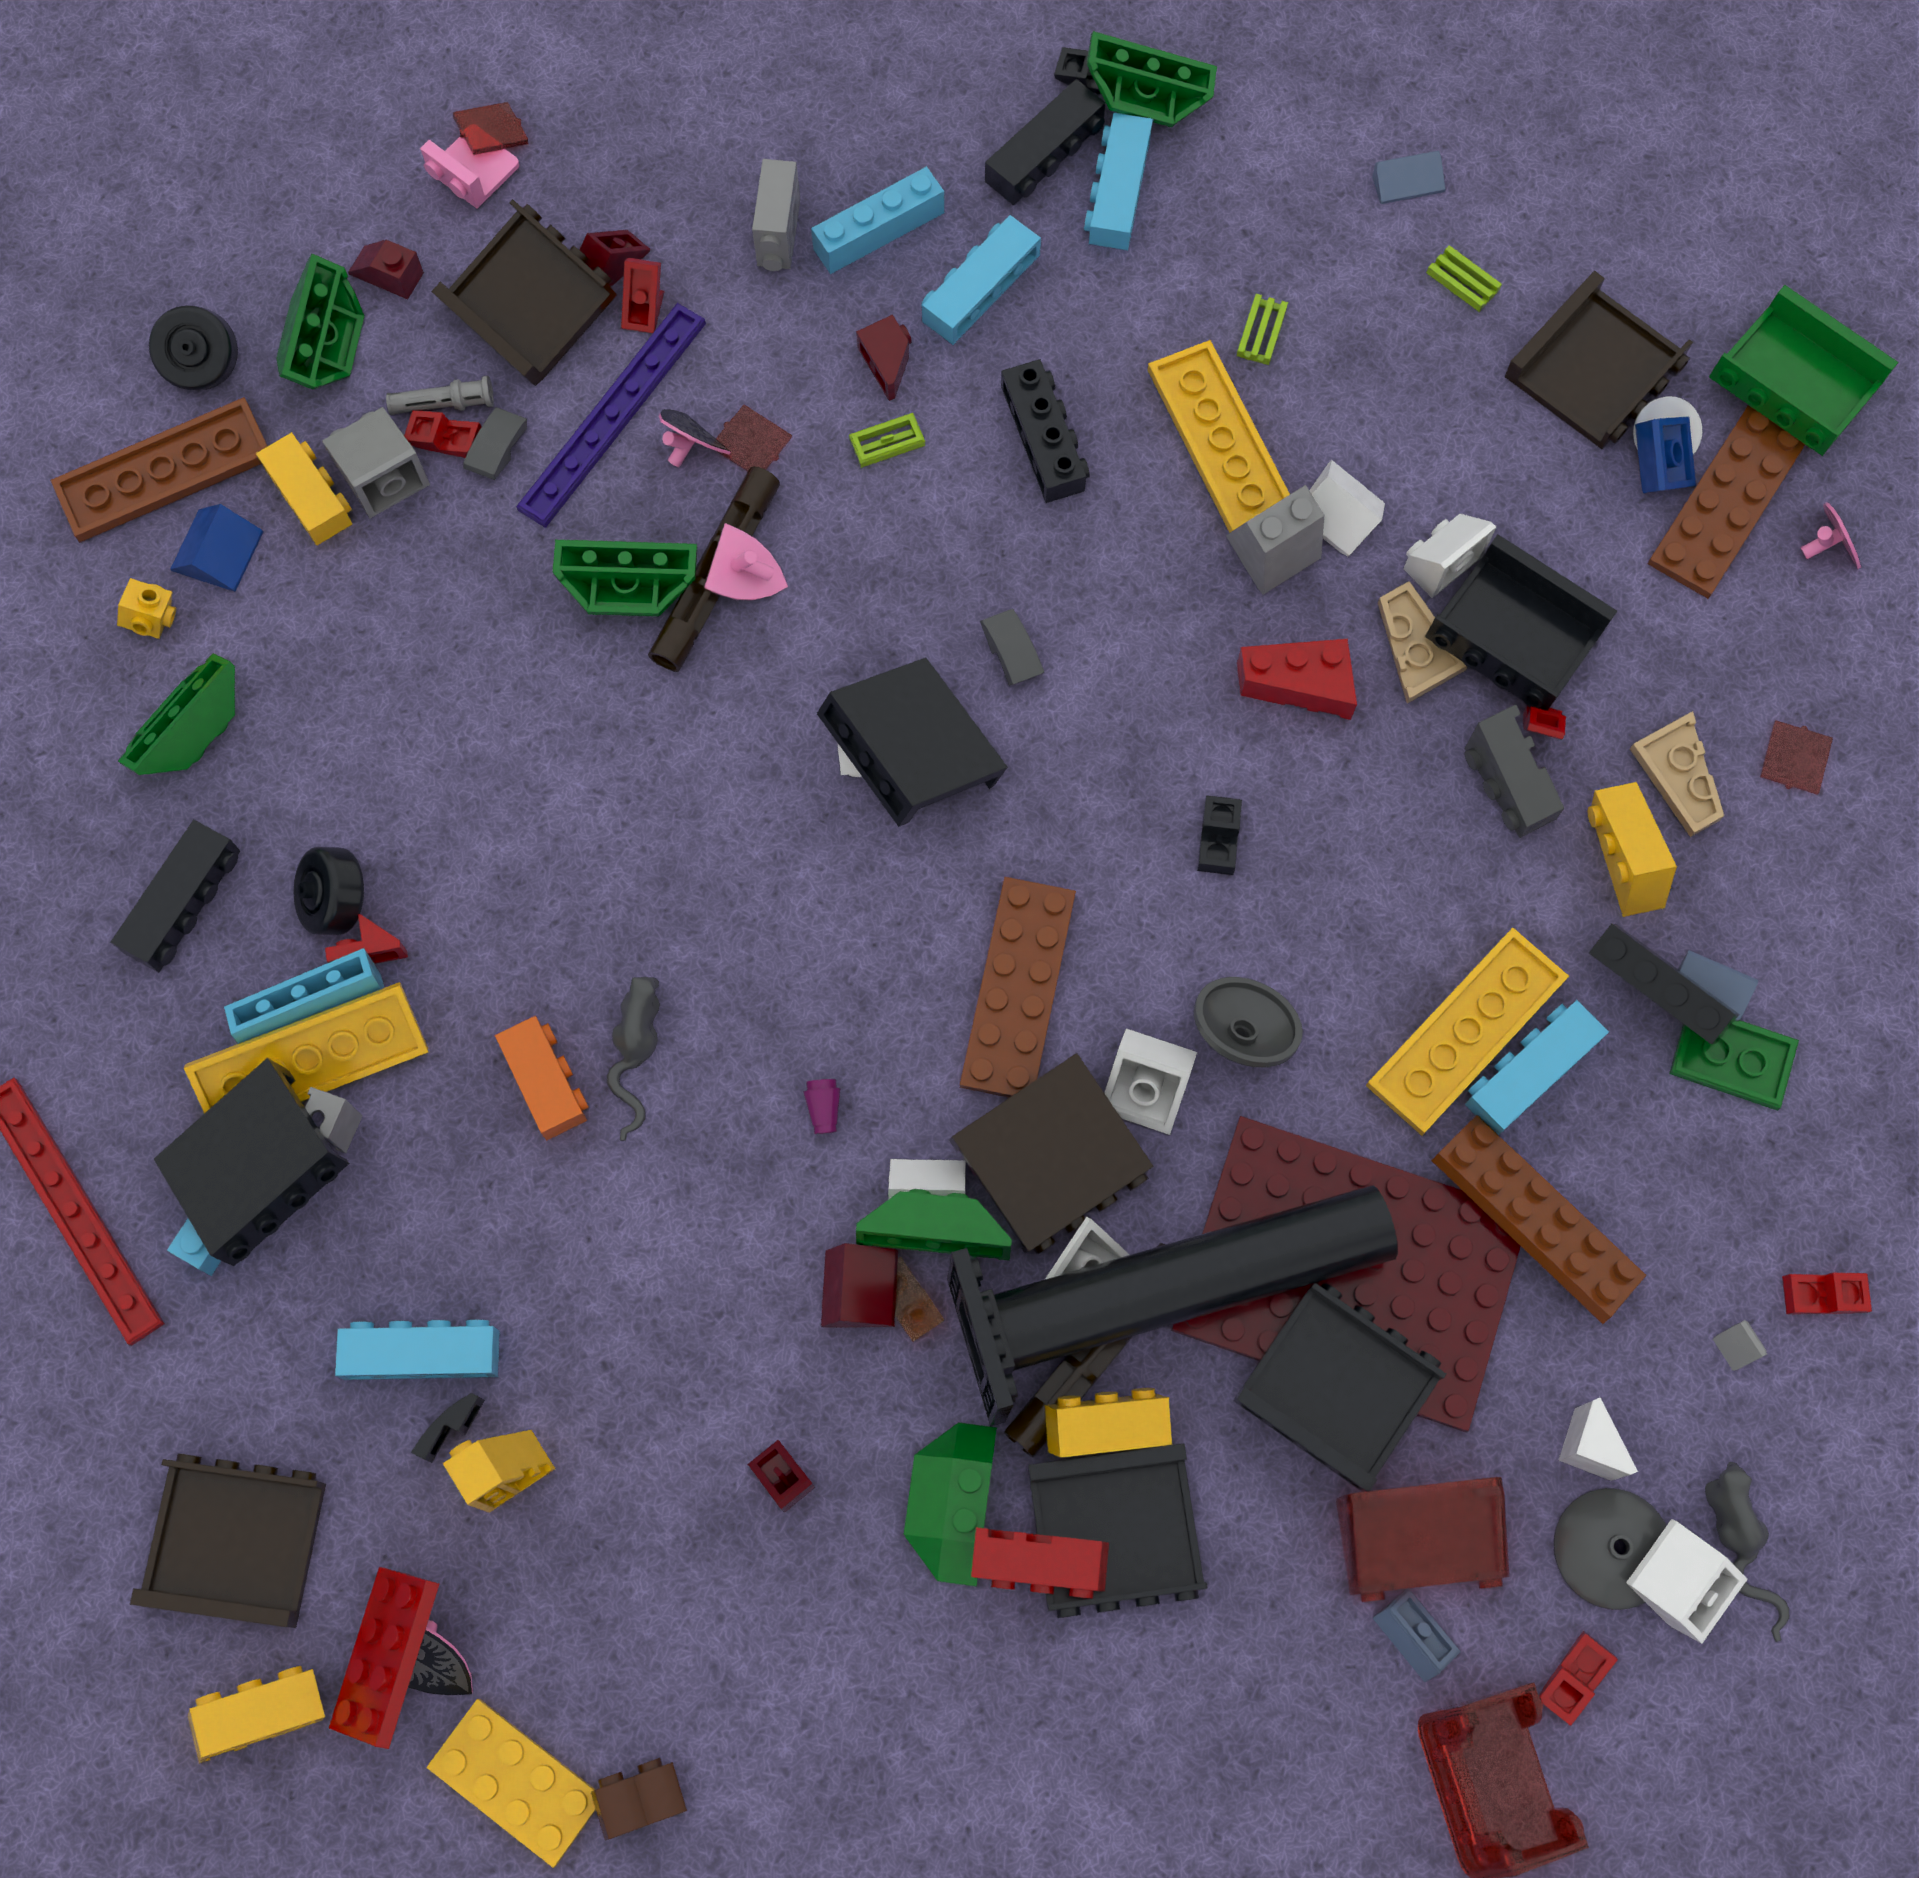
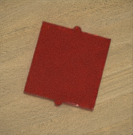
M508 102L453 112V118L460 129V137L465 139L473 155L528 144V138L521 127V119L516 118Z
M743 405L730 422L724 423V429L716 438L731 453H718L747 472L753 466L766 470L773 460L777 461L779 459L778 454L790 441L792 435L748 406Z
M1775 720L1760 777L1784 784L1787 789L1794 787L1818 795L1833 737L1810 731L1807 726L1800 728Z

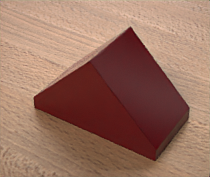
M779 1440L748 1463V1466L784 1513L815 1488Z

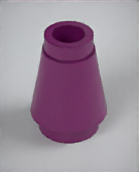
M836 1079L807 1081V1091H803L814 1127V1134L837 1132L836 1125L841 1088H837Z

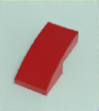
M412 410L404 436L411 446L466 458L482 426L479 422L448 420L442 412Z
M1526 705L1523 714L1524 730L1560 740L1564 738L1566 716L1562 715V711L1549 708L1546 711Z
M1833 1272L1826 1275L1789 1274L1782 1276L1786 1314L1872 1312L1867 1273Z
M1583 1631L1547 1681L1537 1699L1571 1726L1594 1697V1690L1617 1662L1618 1658Z

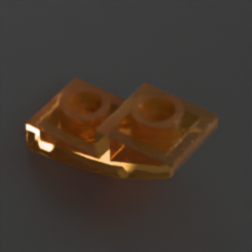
M899 1257L895 1318L911 1341L914 1342L942 1323L944 1318L924 1288L920 1286L902 1257Z

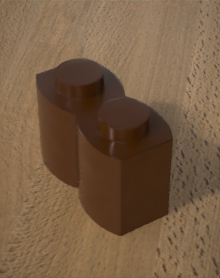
M661 1758L638 1765L639 1774L624 1779L622 1772L598 1780L600 1788L591 1791L605 1841L687 1811L673 1762L662 1765Z

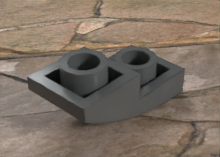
M496 407L474 439L464 460L463 468L495 480L511 460V448L527 430V418Z
M1013 608L980 621L991 653H997L1009 686L1045 673L1032 641Z

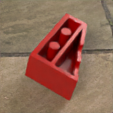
M1348 639L1247 646L1240 649L1237 669L1241 696L1281 705H1294L1307 708L1308 711L1318 713V711L1339 715L1340 718L1352 719L1357 701Z
M976 1527L971 1577L992 1579L991 1587L1015 1590L1016 1582L1031 1584L1030 1592L1054 1594V1586L1070 1588L1069 1596L1093 1599L1094 1591H1105L1109 1542Z

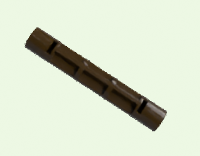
M756 466L749 468L696 566L695 580L681 593L648 653L649 658L657 665L673 672H679L694 645V640L698 638L700 631L720 595L704 589L724 524L726 523L738 528L750 536L754 534L759 522L763 518V512L769 507L780 486V481L769 471Z
M1133 1336L1067 1355L1005 1429L1004 1434L1012 1442H1018L1023 1447L1022 1450L1033 1458L1047 1442L1045 1405L1058 1404L1057 1398L1062 1396H1081L1082 1399Z

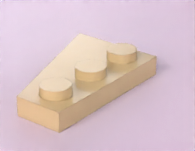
M1410 581L1380 597L1378 601L1379 610L1407 704L1466 671L1467 666L1461 660L1446 650L1438 648L1425 637L1435 617Z
M1693 711L1639 740L1630 748L1690 837L1717 823L1724 817L1713 776L1709 774L1704 759V746L1702 741H1699L1694 726L1696 720Z

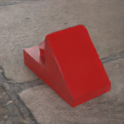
M627 258L624 261L621 329L654 333L656 330L664 291L660 290L661 263Z
M358 914L362 941L344 939L336 942V946L325 948L327 963L363 948L374 964L408 957L407 950L399 939L361 914Z

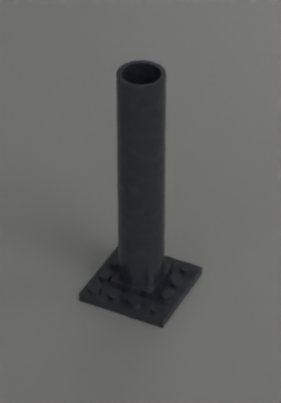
M1372 1185L996 1294L993 1293L992 1289L980 1292L979 1287H981L983 1275L978 1258H970L968 1249L965 1248L951 1253L947 1281L989 1425L992 1427L1006 1422L1014 1405L1013 1402H1016L1015 1398L1018 1397V1393L1012 1376V1372L1015 1370L1395 1260L1398 1255V1242L1387 1204L1380 1191Z

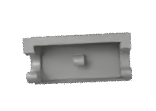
M310 1087L307 1093L310 1098L305 1109L311 1118L316 1112H320L325 1117L320 1125V1132L323 1137L333 1144L336 1150L347 1153L363 1115L346 1099Z

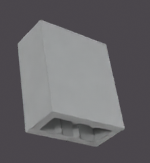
M772 159L762 160L752 232L757 266H762L769 271H779L782 268L791 269L801 200L797 162Z

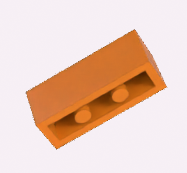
M535 1015L495 1035L532 1116L546 1141L587 1121L583 1110L589 1108L580 1088L575 1090L571 1088L567 1078L573 1076V1073L564 1055L557 1058L552 1046L558 1042L548 1023L542 1026Z

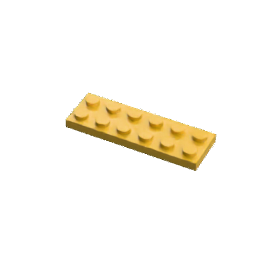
M1211 340L1148 363L1147 371L1229 533L1290 495Z
M1512 927L1368 1081L1366 1087L1423 1136L1566 981L1569 975Z
M398 982L185 1064L184 1070L205 1114L266 1058L271 1059L290 1071L296 1080L290 1086L302 1102L310 1098L307 1094L310 1087L324 1092L333 1090L428 1053V1046L402 985Z

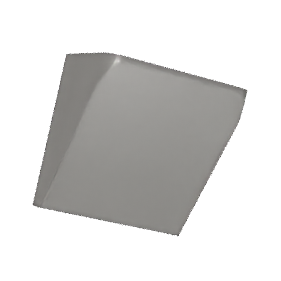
M1746 1320L1733 1325L1713 1338V1341L1733 1371L1767 1355L1766 1349Z

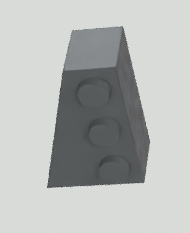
M1515 704L1479 722L1464 748L1466 750L1464 755L1469 767L1474 771L1478 770L1484 779L1483 788L1487 796L1492 801L1496 800L1503 810L1501 816L1506 827L1510 831L1515 830L1519 838L1557 820L1564 810V806L1546 767L1539 769L1529 750L1535 744L1531 735L1523 737L1515 717L1521 715Z

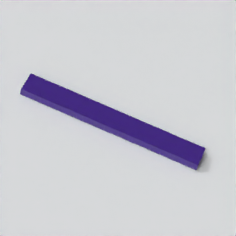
M679 303L673 307L516 507L519 512L545 528L548 526L705 326L706 322L703 317Z

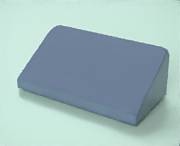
M1439 151L1379 161L1375 164L1372 178L1380 204L1445 192L1442 158Z
M1688 950L1678 967V970L1740 1014L1736 1021H1739L1743 1016L1758 984L1757 979Z
M1406 1588L1373 1617V1620L1424 1682L1440 1674L1461 1652L1409 1588Z

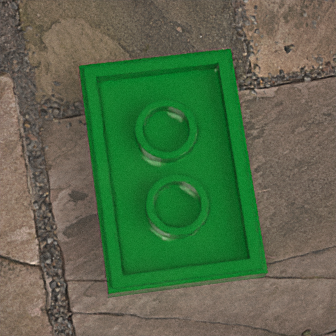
M1735 1020L1716 1044H1710L1683 1024L1669 1074L1778 1111L1782 1106L1799 1040L1741 1020Z

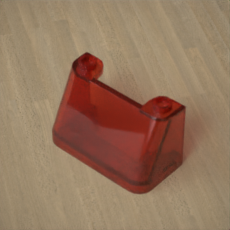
M1502 1477L1346 1494L1336 1499L1350 1595L1360 1594L1361 1602L1385 1600V1591L1478 1581L1479 1589L1503 1586L1502 1578L1510 1577L1505 1495Z
M1534 1682L1423 1714L1418 1720L1419 1738L1461 1868L1470 1878L1517 1876L1589 1848L1584 1834V1827L1579 1817L1568 1808H1554L1528 1727L1540 1723L1543 1703Z

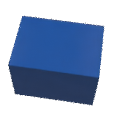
M1689 416L1653 419L1635 424L1643 493L1696 486Z
M222 504L199 509L170 570L235 592L259 543L263 530Z

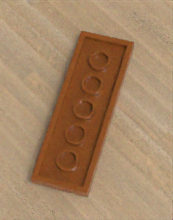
M243 397L50 481L73 534L80 543L260 465L261 462L256 453L268 445L248 402Z
M1748 405L1647 564L1709 599L1805 444Z
M1004 876L960 1088L1010 1098L1037 1080L1075 899V890Z
M1478 1115L1431 1160L1602 1324L1613 1316L1646 1277V1274Z

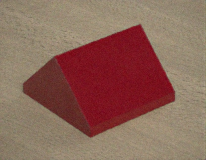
M844 1243L825 1251L821 1327H895L898 1269L897 1249Z

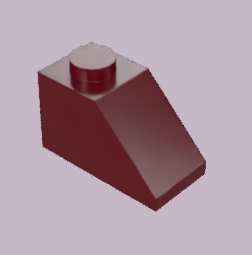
M628 230L587 233L579 250L589 259L586 265L591 270L598 266L613 280L609 284V286H613L624 276V261L627 258L641 260L651 249Z
M387 239L365 245L348 271L349 275L407 300L424 274L415 251Z
M892 314L856 331L857 348L889 401L896 397L909 359V344L912 343L906 326L904 324L899 326Z

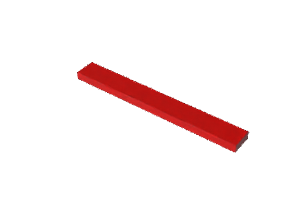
M12 1078L0 1086V1131L125 1341L130 1346L134 1345L165 1323L16 1078Z

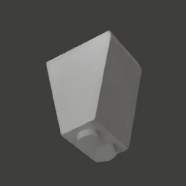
M383 407L364 414L360 420L346 428L335 430L328 438L322 440L331 459L369 518L376 516L430 485L415 450Z
M1304 485L1226 535L1262 595L1321 559L1324 514L1307 486Z

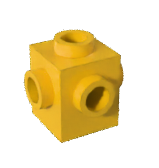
M130 578L118 604L117 626L132 630L139 635H148L160 639L164 627L170 628L176 615V607L171 606L172 591L156 584H147Z

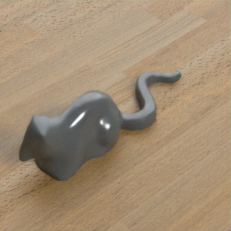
M655 977L632 978L630 991L625 995L620 1006L622 1012L621 1023L612 1032V1041L624 1058L609 1069L607 1085L614 1095L631 1106L635 1111L634 1121L620 1130V1141H626L627 1133L638 1129L645 1120V1109L641 1101L621 1086L620 1076L628 1069L639 1067L653 1054L657 1046L658 1037L653 1021L659 1011L660 1003L655 995L656 988L659 986V981Z
M1729 1462L1726 1470L1720 1474L1719 1479L1706 1484L1705 1494L1709 1505L1716 1514V1528L1719 1539L1727 1549L1737 1554V1559L1733 1564L1744 1575L1745 1567L1757 1558L1759 1551L1767 1543L1769 1533L1766 1525L1758 1520L1752 1509V1502L1749 1498L1752 1478L1737 1463ZM1745 1582L1739 1591L1741 1594L1771 1603L1777 1608L1779 1618L1772 1627L1771 1632L1775 1642L1781 1641L1780 1630L1789 1619V1607L1786 1601L1774 1592L1751 1586Z

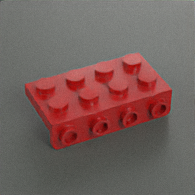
M379 1567L329 1729L372 1746L389 1749L439 1583Z

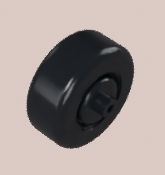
M186 305L170 309L155 322L149 337V353L155 369L167 382L182 389L200 391L214 388L231 375L237 362L238 346L233 330L220 315L206 308Z
M314 847L303 855L298 864L293 889L294 905L300 923L308 932L316 935H342L350 931L358 921V914L361 913L363 906L364 880L358 860L348 849L341 847Z

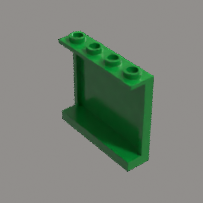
M1784 285L1770 306L1727 354L1724 353L1709 378L1823 456L1877 392L1899 362Z

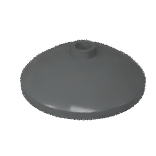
M1242 977L1220 978L1207 984L1200 991L1195 1001L1194 1020L1200 1034L1216 1052L1235 1063L1261 1068L1277 1066L1288 1061L1296 1053L1301 1043L1303 1030L1296 1010L1285 997L1261 982Z
M1614 1488L1590 1491L1575 1499L1564 1510L1557 1523L1554 1534V1555L1557 1567L1567 1585L1585 1601L1611 1610L1637 1607L1644 1604L1645 1601L1626 1582L1666 1528V1524L1656 1509L1636 1494ZM1616 1540H1621L1626 1546L1623 1555L1618 1554L1614 1549Z

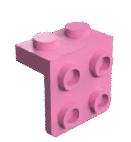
M469 127L445 151L431 140H428L420 148L425 161L424 168L428 174L434 179L441 181L456 196L465 199L476 209L519 168L517 157L477 127Z

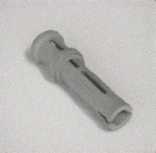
M483 376L482 380L461 382L460 379L451 382L450 386L387 393L386 403L389 414L395 415L412 412V410L426 411L446 407H454L455 410L464 411L468 406L486 404L487 407H493L494 398L490 377Z

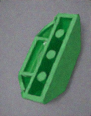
M1095 31L1091 33L1087 67L1110 111L1151 118L1153 123L1173 127L1213 98L1217 66Z
M315 254L310 255L291 298L276 357L280 377L312 390L350 376L365 316L357 296L347 279L348 275L345 267Z
M555 539L552 572L589 615L659 617L695 580L698 547L697 544Z
M214 653L206 659L205 664L198 666L182 680L136 732L128 744L126 752L121 755L118 762L134 773L144 775L187 770L192 764L199 761L207 746L215 737L221 735L226 730L228 722L235 716V665Z
M912 1189L909 1192L900 1191L860 1220L856 1225L857 1245L947 1254L967 1248L969 1256L1010 1261L1012 1244L1010 1236L977 1199H970L967 1195L961 1193H950L947 1196L932 1195L929 1191L923 1189Z
M958 1422L914 1455L904 1536L939 1582L977 1587L978 1578L971 1577L976 1527L984 1528L997 1427Z

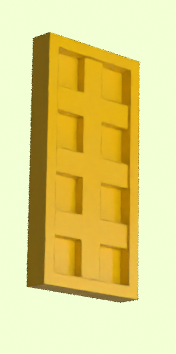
M476 1699L426 1767L552 1868L556 1867L596 1811L591 1791L596 1789L481 1699Z

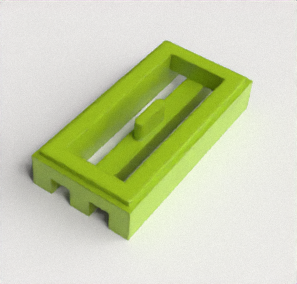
M1450 245L1443 254L1436 258L1435 263H1432L1426 272L1478 312L1498 293L1502 286L1499 281ZM1442 266L1444 269H1446V270H1447L1448 272H1450L1452 275H1454L1455 277H1457V279H1458L1459 281H1461V282H1462L1463 284H1465L1466 286H1469V287H1470L1471 289H1473L1475 292H1477L1478 294H1480L1483 298L1481 299L1480 297H1478L1476 294H1474V293H1473L1472 291H1470L1468 288H1466L1465 286H1463L1461 283H1459L1457 280H1455L1453 277H1451L1449 274H1447L1445 271H1443L1440 267Z
M1255 294L1239 344L1237 357L1266 365L1270 364L1288 302L1282 301L1281 304L1275 303L1274 298L1269 297L1268 300H1264L1262 295ZM1262 307L1265 308L1252 352L1246 350L1258 309ZM1273 310L1278 312L1265 355H1261L1258 353Z
M914 413L849 434V440L851 445H853L861 468L925 446V439ZM908 425L912 428L894 435H886L881 437L880 440L863 446L860 444L861 441Z

